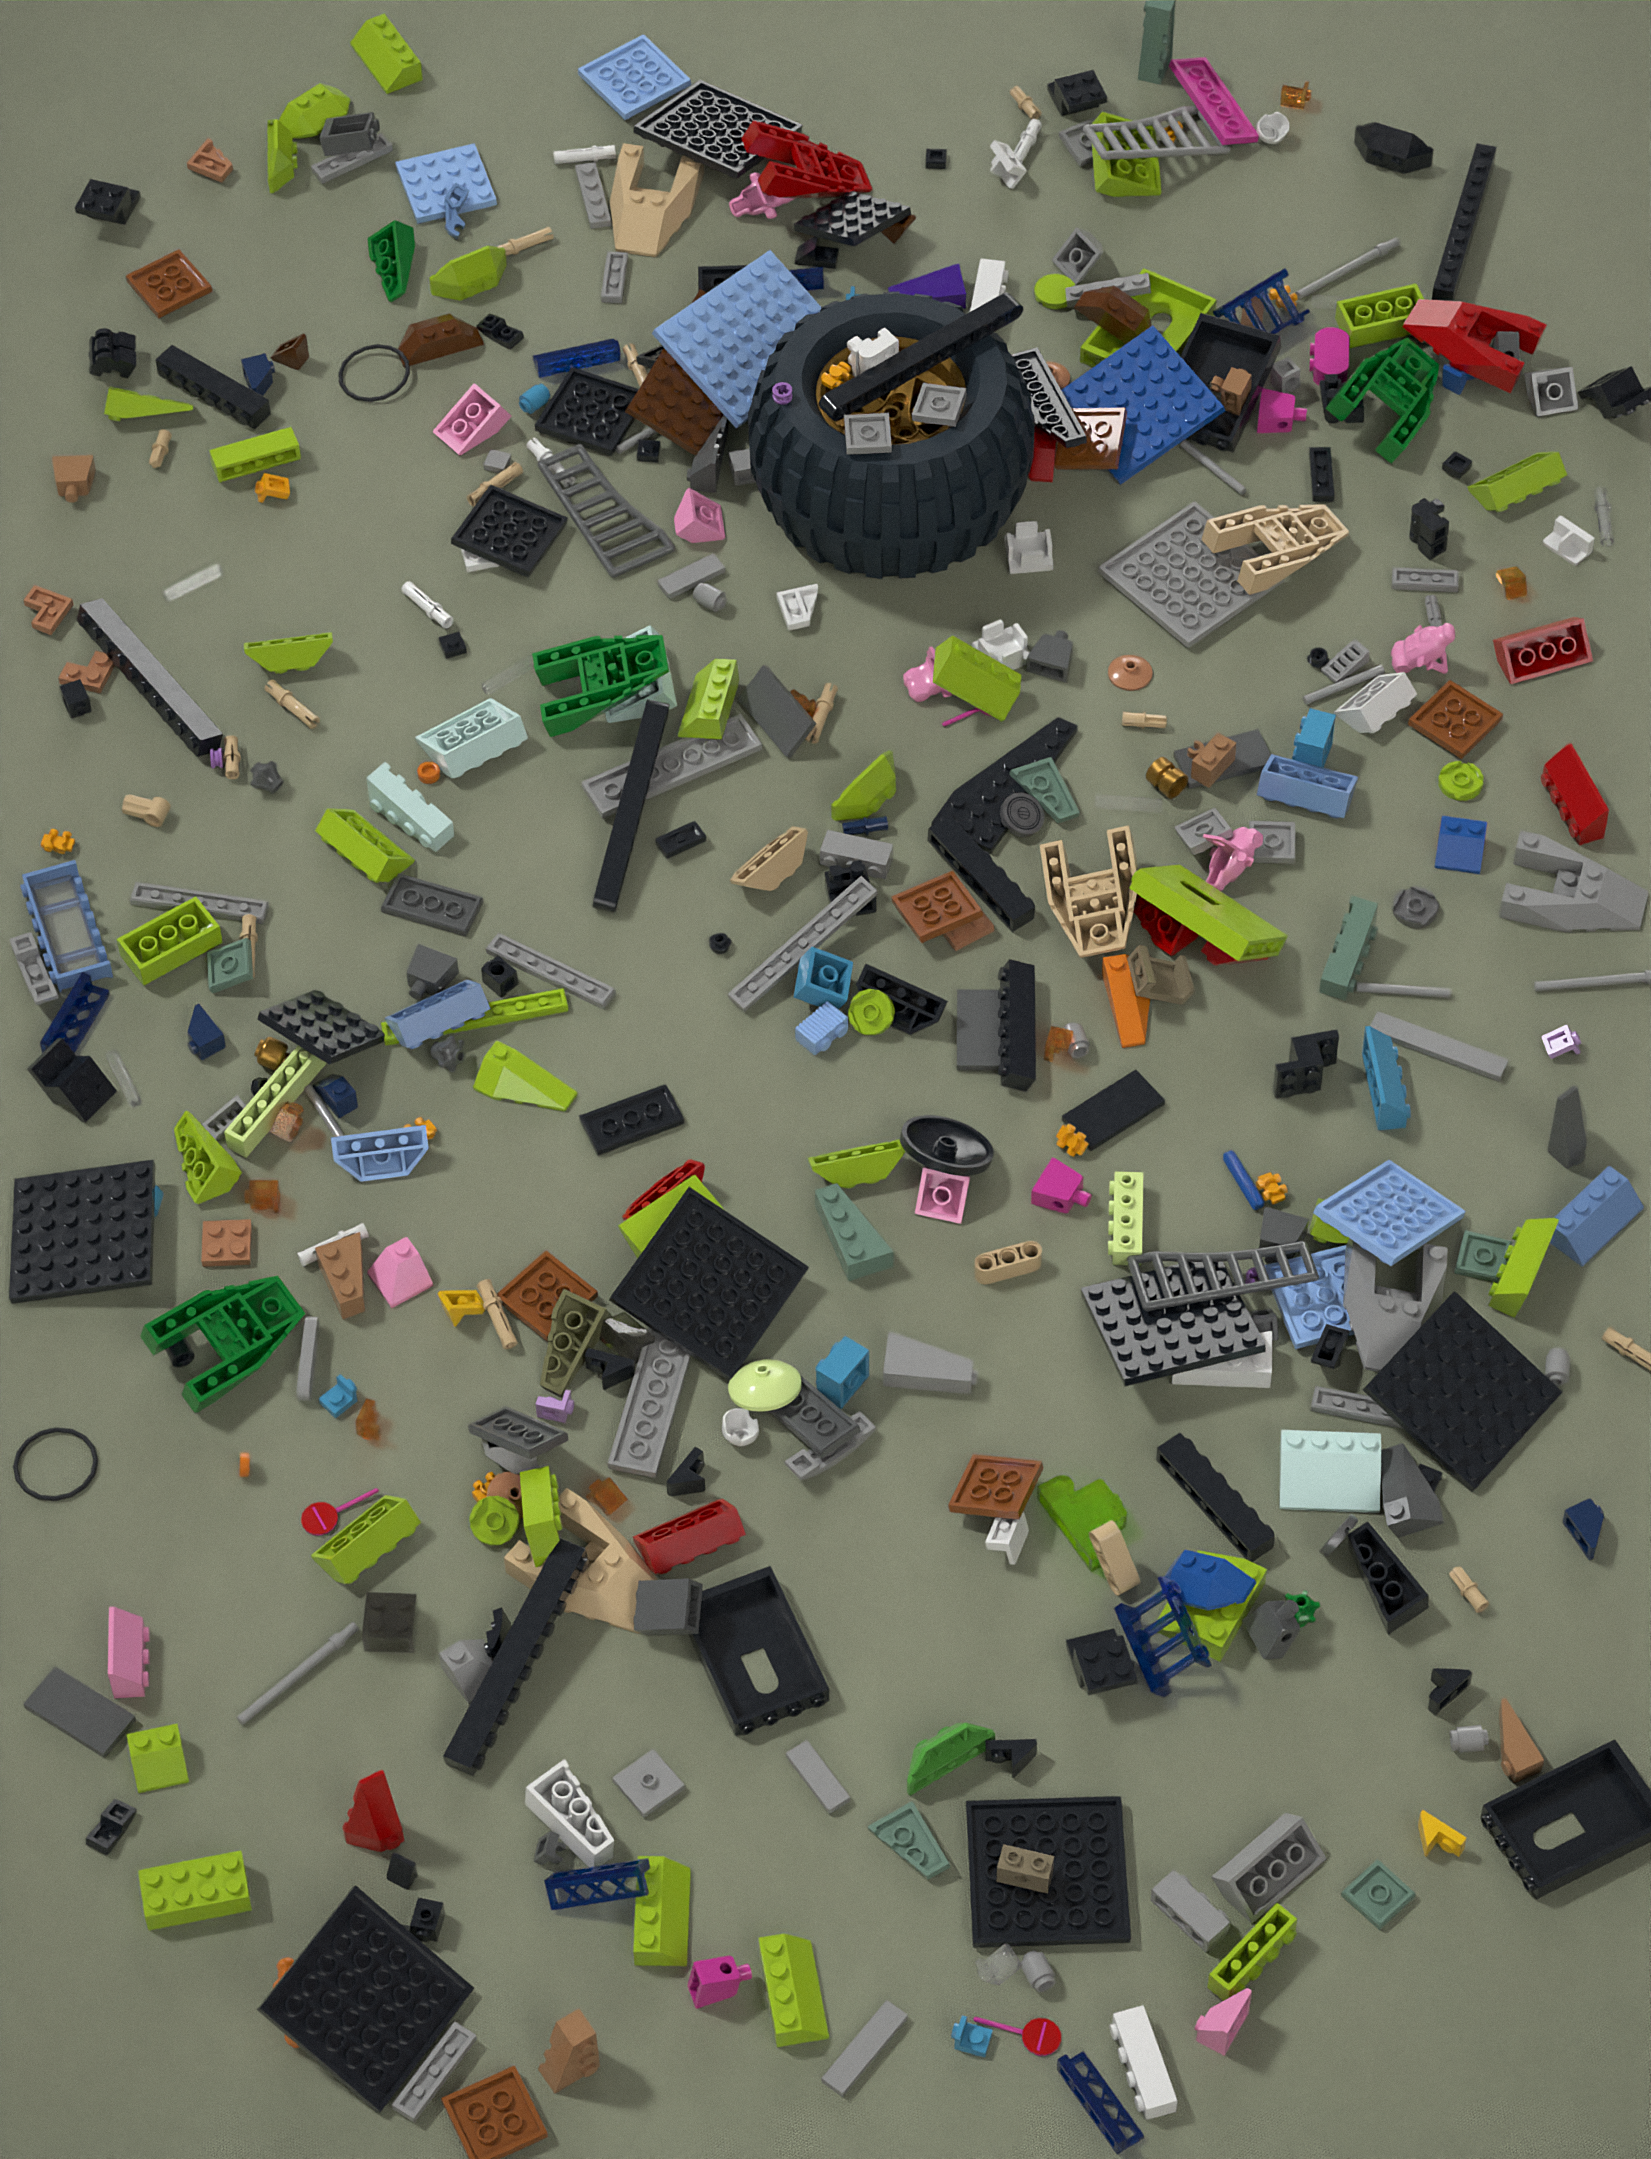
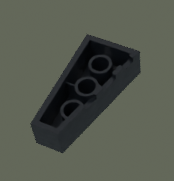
M1368 1521L1347 1535L1348 1548L1388 1635L1429 1608L1428 1594Z

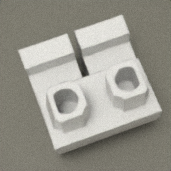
M884 327L878 331V338L874 341L870 338L862 341L858 336L849 340L847 348L851 351V354L848 357V363L852 366V375L856 377L899 352L898 339Z

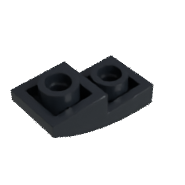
M490 313L476 325L477 329L489 339L510 350L524 338L521 330L507 326L504 318Z
M502 1607L492 1610L494 1621L491 1622L492 1630L486 1631L487 1643H484V1647L489 1658H495L511 1628V1622Z

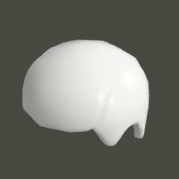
M1275 112L1272 115L1265 114L1258 121L1256 132L1261 141L1268 144H1277L1288 134L1290 123L1286 116L1279 112Z
M734 1408L727 1411L723 1416L722 1434L733 1445H749L759 1435L758 1420H753L748 1410Z

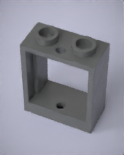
M374 112L327 118L319 138L324 155L330 156L372 150L374 142L377 140V133L380 131V123L378 119H375Z

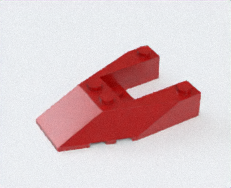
M753 120L741 138L745 150L749 154L763 156L796 165L797 167L794 168L769 161L758 178L762 192L768 196L779 198H830L844 196L845 193L855 191L858 194L872 191V186L862 162L840 151L836 154L827 150L828 146L820 142L817 145L809 141V137L805 134Z
M1418 299L1402 327L1423 343L1425 341L1432 346L1433 352L1438 356L1441 353L1450 361L1449 364L1452 367L1511 394L1525 363L1490 347L1491 342L1498 331L1519 332V349L1533 355L1541 342L1547 324L1526 315L1466 302Z

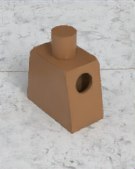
M93 455L52 456L58 495L65 496V500L70 503L76 502L78 496L88 495L96 473Z

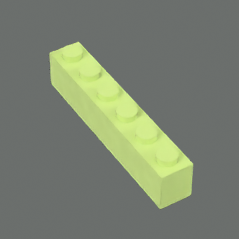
M297 1046L224 1131L227 1148L247 1158L327 1063L302 1047Z

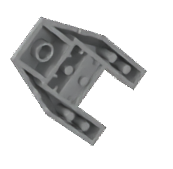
M1520 831L1513 865L1558 875L1553 893L1506 883L1501 901L1500 918L1563 932H1572V929H1587L1586 932H1592L1599 928H1611L1610 931L1640 930L1649 891L1544 835Z
M1349 1238L1345 1249L1343 1307L1348 1312L1350 1318L1349 1325L1351 1331L1355 1333L1357 1339L1356 1346L1364 1370L1379 1372L1441 1306L1447 1268L1446 1247L1430 1244L1422 1246L1416 1258L1415 1293L1375 1286L1376 1256L1362 1249L1358 1243Z

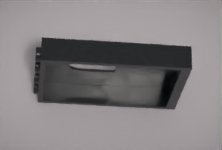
M1200 313L1181 358L1207 387L1209 382H1212L1214 376H1218L1225 381L1231 367L1246 370L1251 374V391L1239 416L1225 410V412L1186 439L1196 441L1203 446L1210 445L1216 447L1223 452L1230 451L1234 453L1281 349L1279 335Z
M771 1566L702 1591L698 1634H688L735 1737L748 1735L754 1732L755 1729L765 1725L772 1726L783 1718L798 1716L804 1710L812 1707L819 1708L830 1701L829 1687ZM762 1648L779 1682L778 1687L773 1692L766 1694L760 1693L755 1689L740 1658Z
M1614 1739L1483 1804L1480 1820L1484 1828L1490 1830L1493 1834L1498 1849L1504 1851L1507 1855L1512 1870L1518 1872L1521 1876L1526 1891L1532 1893L1537 1900L1650 1843L1651 1790ZM1571 1812L1585 1831V1833L1549 1850L1539 1848L1533 1840L1536 1830Z

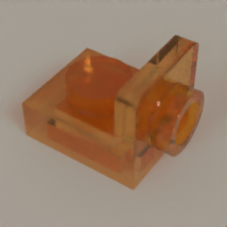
M1305 81L1303 88L1283 85L1280 105L1304 110L1306 101L1310 102L1312 90L1309 89V81Z
M1517 566L1496 571V578L1504 586L1505 598L1507 600L1527 595L1526 575Z
M1051 1025L1045 1045L1044 1060L1053 1062L1055 1053L1060 1054V1051L1068 1052L1074 1032Z
M366 1398L355 1424L357 1435L366 1440L373 1439L379 1441L381 1430L380 1425L376 1424L379 1411H377L375 1400Z
M610 1477L604 1481L600 1478L588 1487L590 1492L585 1496L588 1500L593 1498L607 1517L628 1500Z

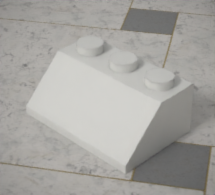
M1405 672L1378 675L1334 713L1357 732H1369L1372 734L1379 731L1385 721L1393 719L1399 709L1410 705L1411 699L1417 693Z

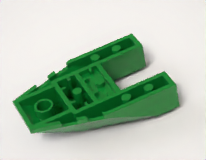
M1405 338L1391 345L1388 349L1381 350L1370 358H1365L1325 409L1343 422L1356 408L1368 390L1375 394V396L1399 415L1375 449L1389 463H1392L1406 449L1431 414L1429 409L1434 398L1433 388L1437 382L1440 365L1409 338Z
M614 635V638L593 636L532 653L534 669L542 686L580 676L583 693L540 704L542 722L550 737L572 732L630 699L669 672L663 635H636V638H623L622 635Z
M277 1275L249 1281L247 1284L224 1286L223 1289L204 1290L145 1324L140 1338L152 1355L155 1356L198 1330H201L223 1362L185 1384L181 1395L196 1414L215 1403L259 1370L305 1316V1312Z

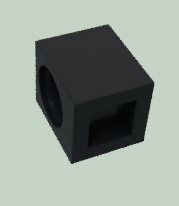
M80 679L59 686L62 701L71 719L92 712L89 696Z
M500 956L487 961L481 968L482 982L501 998L518 985L517 971Z

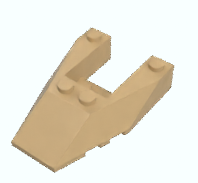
M623 143L610 198L615 251L657 257L668 244L673 233H677L683 221L691 216L704 175V164L694 162L692 159L682 155L671 192L638 188L637 185L644 167L643 146Z
M1260 505L1207 520L1201 540L1212 553L1262 540L1272 553L1243 561L1237 580L1250 595L1268 590L1348 536L1349 531L1326 505H1299V508H1288L1286 505H1278L1277 509H1267L1265 505Z
M1129 825L1107 830L1113 869L1071 877L1067 852L1062 840L1040 845L1049 906L1080 958L1126 949L1137 893L1129 889L1132 884L1133 874L1138 870L1135 843Z
M566 1488L559 1496L562 1527L588 1543L585 1549L589 1564L585 1572L579 1574L575 1592L572 1595H568L565 1601L567 1604L564 1612L578 1613L584 1615L587 1619L609 1622L611 1626L640 1634L634 1631L633 1622L636 1611L638 1581L658 1579L628 1540L585 1499ZM520 1540L504 1557L506 1573L529 1589L534 1585L546 1562L545 1560L541 1567H535L530 1547Z

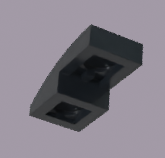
M115 1798L101 1813L100 1822L86 1837L85 1845L108 1855L129 1827L137 1813V1809Z

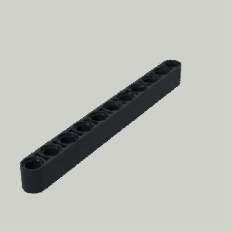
M1005 292L829 391L820 399L819 407L833 421H839L844 418V415H850L1015 321L1021 316L1024 308L1014 297Z
M649 699L646 701L595 890L592 908L616 912L670 707L668 703Z

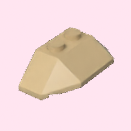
M794 826L789 828L785 834L775 838L734 873L730 882L767 891L778 888L786 877L793 875L795 870L802 865L808 835L807 829Z

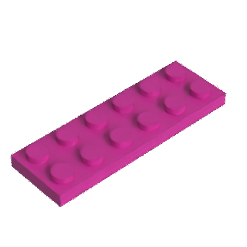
M1206 57L1171 59L1170 69L1222 145L1245 144L1258 141L1259 135Z

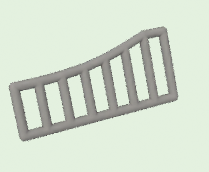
M1183 106L1140 120L1086 124L1083 127V131L1103 160L1228 154L1230 152V147L1221 144L1196 106ZM1190 114H1198L1218 146H1211ZM1181 116L1201 147H1194L1176 121V117ZM1161 122H1168L1184 148H1176L1160 124ZM1152 125L1166 148L1159 149L1145 127ZM1137 129L1149 149L1142 150L1129 130ZM1112 131H1120L1132 150H1124ZM1095 132H1103L1114 151H1106Z

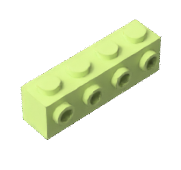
M1115 1171L1114 1181H1109V1195H1114V1200L1109 1201V1215H1113V1221L1108 1222V1235H1113V1241H1108V1255H1112V1265H1128L1127 1258L1130 1255H1142L1143 1172Z

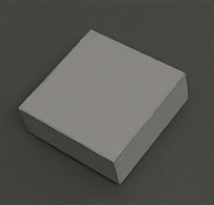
M491 449L483 464L484 470L500 473L508 467L511 461V454Z

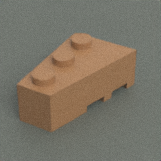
M360 1232L316 1247L318 1266L342 1320L365 1312L363 1246Z
M578 2008L556 2022L549 2039L551 2048L544 2052L546 2061L540 2064L538 2068L554 2094L582 2077L593 2075L598 2067H600L596 2032Z

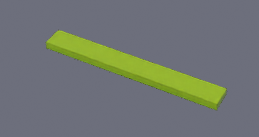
M564 988L488 1002L490 1010L485 1012V1016L476 1020H472V1018L464 1021V1026L454 1030L449 1028L443 1031V1033L446 1035L567 1012L568 1004ZM382 1022L381 1028L385 1034V1046L398 1044L399 1041L388 1024Z

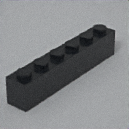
M174 345L168 347L155 359L157 373L161 378L173 382L177 387L183 388L194 397H199L206 401L210 406L218 408L227 416H232L245 426L247 425L255 430L271 415L270 404L267 398Z
M949 815L928 828L927 841L1012 933L1034 919L1035 904L1033 900L1021 892L1019 885L1007 877L1005 870L994 863L991 855L981 849L977 840L973 836L968 835L959 821H955Z
M1009 959L998 972V980H1000L998 999H1000V1008L998 1010V1018H1000L998 1037H1000L998 1049L1000 1066L998 1075L1001 1076V1086L1027 1092L1036 1080L1035 965Z
M1180 1432L1157 1447L1156 1461L1246 1560L1254 1562L1273 1549L1275 1534L1268 1524L1265 1525L1259 1519L1254 1508L1248 1507L1245 1504L1241 1494L1227 1484L1224 1475L1214 1470L1209 1459L1196 1450L1191 1439H1186Z

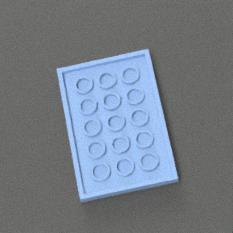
M1387 1160L1316 1205L1313 1213L1324 1223L1330 1224L1340 1231L1343 1236L1349 1237L1358 1243L1362 1249L1371 1252L1380 1261L1392 1266L1463 1219L1466 1211L1391 1160Z

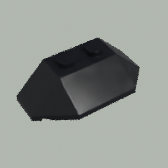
M1377 122L1357 125L1355 128L1354 144L1366 163L1402 174L1432 166L1434 149L1431 146H1427L1423 140L1413 133Z
M866 963L856 983L858 991L874 989L887 994L893 1002L895 1009L894 1020L891 1026L910 1035L938 1023L948 1002L927 990Z

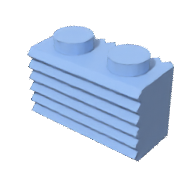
M826 1001L822 1007H819L806 1020H803L799 1026H796L795 1039L813 1055H816L821 1050L826 1051L834 1039L843 1037L848 1031V1017L830 1002Z

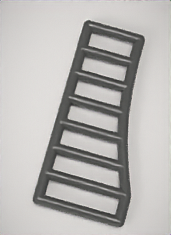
M578 444L538 462V468L610 577L615 578L675 551V546L665 531L645 517L616 491L599 470L583 445ZM577 454L583 460L582 463L554 475L549 469V466ZM588 469L594 476L565 490L558 483ZM599 484L606 491L576 505H573L568 498ZM610 499H613L620 505L585 521L579 514ZM626 512L635 518L597 536H593L589 529ZM642 525L652 531L606 552L599 545ZM658 538L664 545L660 549L616 568L610 561L614 557Z
M1304 1241L1230 1252L1153 1251L1142 1253V1255H1130L1127 1258L1142 1308L1145 1311L1315 1282L1319 1279V1274L1308 1245ZM1300 1252L1307 1273L1293 1275L1286 1254ZM1276 1256L1283 1277L1269 1279L1262 1257ZM1252 1259L1260 1281L1246 1284L1238 1260ZM1163 1261L1178 1262L1188 1294L1174 1297ZM1228 1261L1236 1286L1222 1288L1213 1262ZM1153 1262L1164 1295L1163 1299L1150 1301L1138 1264ZM1188 1262H1203L1212 1290L1198 1292Z

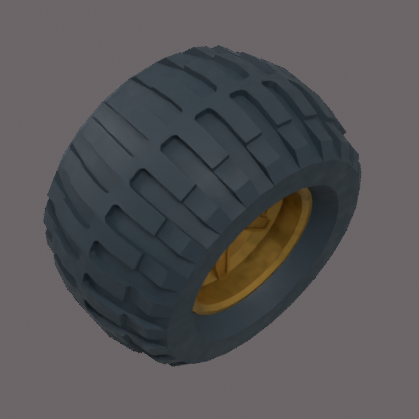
M900 291L883 292V294L873 295L864 293L852 296L850 300L842 302L833 301L821 307L820 312L804 316L796 323L794 331L783 334L777 343L775 351L769 355L766 368L761 370L748 412L751 473L768 512H772L776 525L785 531L786 537L795 547H806L807 555L817 562L831 563L836 570L849 575L856 572L866 574V577L883 579V577L898 576L899 579L916 578V574L924 572L933 574L948 569V564L952 562L962 563L975 556L977 547L987 546L994 540L999 529L1005 525L1019 503L1027 485V477L1034 457L1032 399L1014 357L1009 353L1006 342L997 333L990 334L850 414L889 413L892 452L847 455L844 418L839 421H833L819 407V401L822 396L833 390L821 383L822 374L824 372L829 374L831 365L837 366L841 361L845 362L851 367L849 374L852 375V366L848 363V357L851 354V351L847 348L849 340L858 336L862 341L867 338L874 341L878 338V331L885 327L898 339L900 352L964 316L965 313H963L961 306L950 302H939L928 295L900 294ZM780 382L788 383L792 387V400L783 405L777 404L773 400V386ZM923 383L966 388L967 395L956 427L912 421V413Z

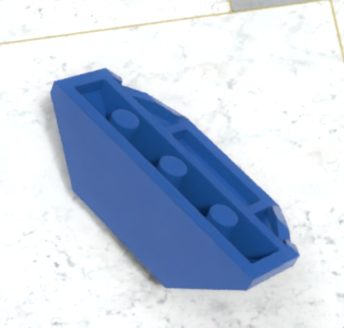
M1186 1549L1173 1561L1162 1578L1167 1601L1204 1610L1226 1607L1235 1602L1236 1604L1244 1603L1256 1585V1581L1226 1559Z

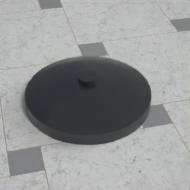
M935 1115L916 1116L904 1123L900 1133V1143L907 1154L924 1166L942 1173L959 1176L977 1175L986 1171L993 1159V1147L983 1134L973 1127L951 1118Z

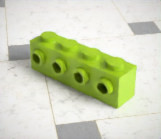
M292 427L209 450L211 465L219 482L301 459L299 443Z
M1276 1903L1209 1974L1207 1988L1223 2001L1246 1989L1245 1985L1250 1980L1255 1981L1261 1975L1262 1967L1267 1962L1272 1963L1278 1957L1279 1949L1284 1944L1289 1945L1297 1935V1918L1280 1904Z

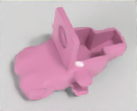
M752 173L749 176L752 183L741 191L739 197L729 202V208L735 217H740L744 214L760 215L765 213L767 218L773 219L777 217L776 207L789 203L796 198H779L764 194L758 182L760 174Z
M1445 623L1438 627L1428 626L1422 628L1419 625L1414 630V634L1409 635L1405 640L1396 642L1391 650L1392 666L1396 673H1408L1415 667L1426 665L1427 671L1432 668L1446 674L1448 667L1445 650L1455 639L1454 626L1450 623ZM1438 658L1441 659V664L1436 662Z
M932 646L927 651L924 664L911 668L903 674L904 686L908 689L909 696L916 702H922L931 695H937L940 692L944 698L952 696V693L933 683L935 650Z
M1237 828L1233 831L1234 836L1228 840L1219 836L1203 835L1204 839L1218 847H1212L1209 854L1212 858L1209 864L1210 873L1206 880L1207 883L1222 891L1229 882H1234L1246 867H1251L1254 861V851L1263 843V835L1256 829Z

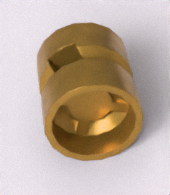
M1160 757L1155 760L1146 773V780L1153 786H1157L1160 792L1169 799L1177 797L1184 790L1189 778L1179 768H1175L1173 763L1166 757Z

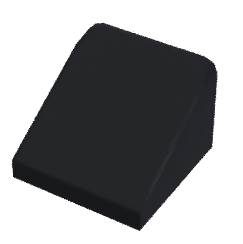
M393 1853L387 1871V1880L408 1890L418 1876L416 1863L397 1853Z

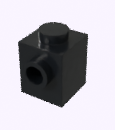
M418 1897L410 1929L411 1933L421 1942L438 1941L445 1917L444 1903Z

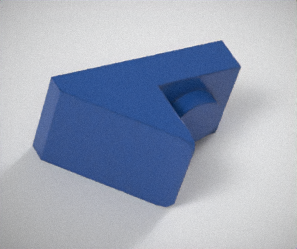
M1444 364L1443 387L1461 395L1467 380H1473L1476 377L1456 369L1450 364Z

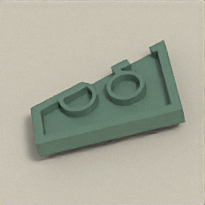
M1052 757L1010 771L1009 775L1029 795L1034 797L1057 823L1079 816L1080 812Z
M913 1801L867 1826L872 1834L927 1880L950 1868L948 1860Z

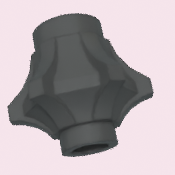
M272 760L269 763L263 764L257 762L250 770L253 773V780L250 785L254 788H262L274 794L284 783V780L281 779L278 773L277 764Z
M449 1036L445 1041L433 1043L431 1056L439 1061L440 1068L446 1066L450 1072H454L456 1066L465 1060L466 1053L463 1050L465 1043L463 1040L456 1041L454 1036Z

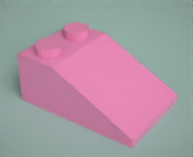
M474 383L432 432L461 456L496 434L511 418V415Z

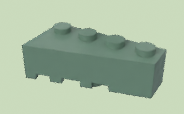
M1176 0L1145 1L1144 12H1146L1143 20L1144 31L1137 80L1161 85L1170 61L1173 58Z
M1353 895L1349 901V913H1345L1340 934L1338 933L1336 936L1333 953L1330 952L1320 980L1319 993L1345 1001L1349 992H1354L1357 983L1355 977L1356 975H1361L1364 966L1362 960L1364 957L1368 958L1371 950L1369 943L1371 940L1375 941L1379 927H1375L1378 903Z
M836 1183L815 1190V1208L847 1280H855L892 1268L893 1250L840 1186Z

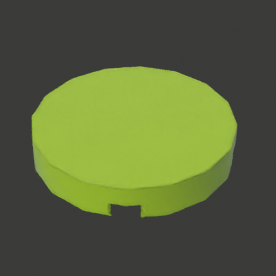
M1045 275L1035 284V299L1046 308L1067 307L1065 288L1075 286V283L1065 275Z
M1454 761L1441 769L1438 777V786L1441 792L1448 798L1457 801H1467L1480 794L1483 788V774L1472 763L1468 762L1466 764L1462 763V761Z
M867 989L860 991L853 997L848 1009V1016L851 1025L856 1031L864 1035L875 1036L882 1034L891 1026L894 1020L895 1009L893 1002L887 994L880 990Z
M488 1496L479 1500L472 1508L469 1517L470 1528L474 1536L482 1543L491 1546L502 1545L510 1541L519 1527V1514L515 1506L508 1499L500 1496Z

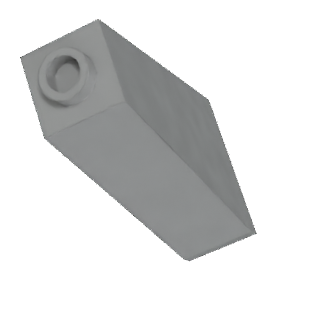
M888 1332L883 1386L971 1394L972 1385H977L978 1371L973 1370L974 1361L894 1332Z

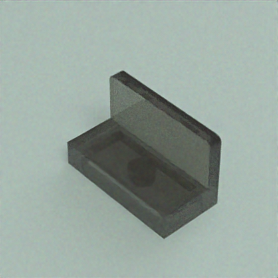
M623 1312L603 1320L599 1340L618 1356L633 1359L635 1364H637L641 1348L654 1343L655 1337L630 1315Z

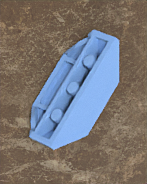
M426 1125L331 1137L334 1162L361 1182L407 1176L429 1149Z

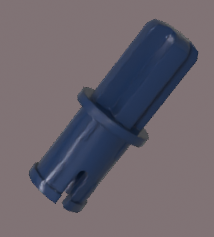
M886 816L871 819L863 817V820L843 823L842 830L844 834L849 835L863 833L869 835L870 832L888 830V821Z

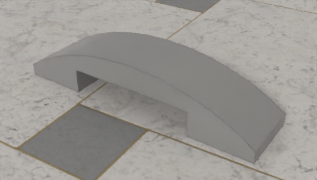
M29 932L9 939L34 1003L39 1005L57 999V992L45 969L32 933Z
M859 1411L850 1418L860 1426L861 1432L824 1458H821L812 1449L807 1452L802 1449L787 1459L784 1464L799 1480L816 1476L851 1454L876 1430V1427Z

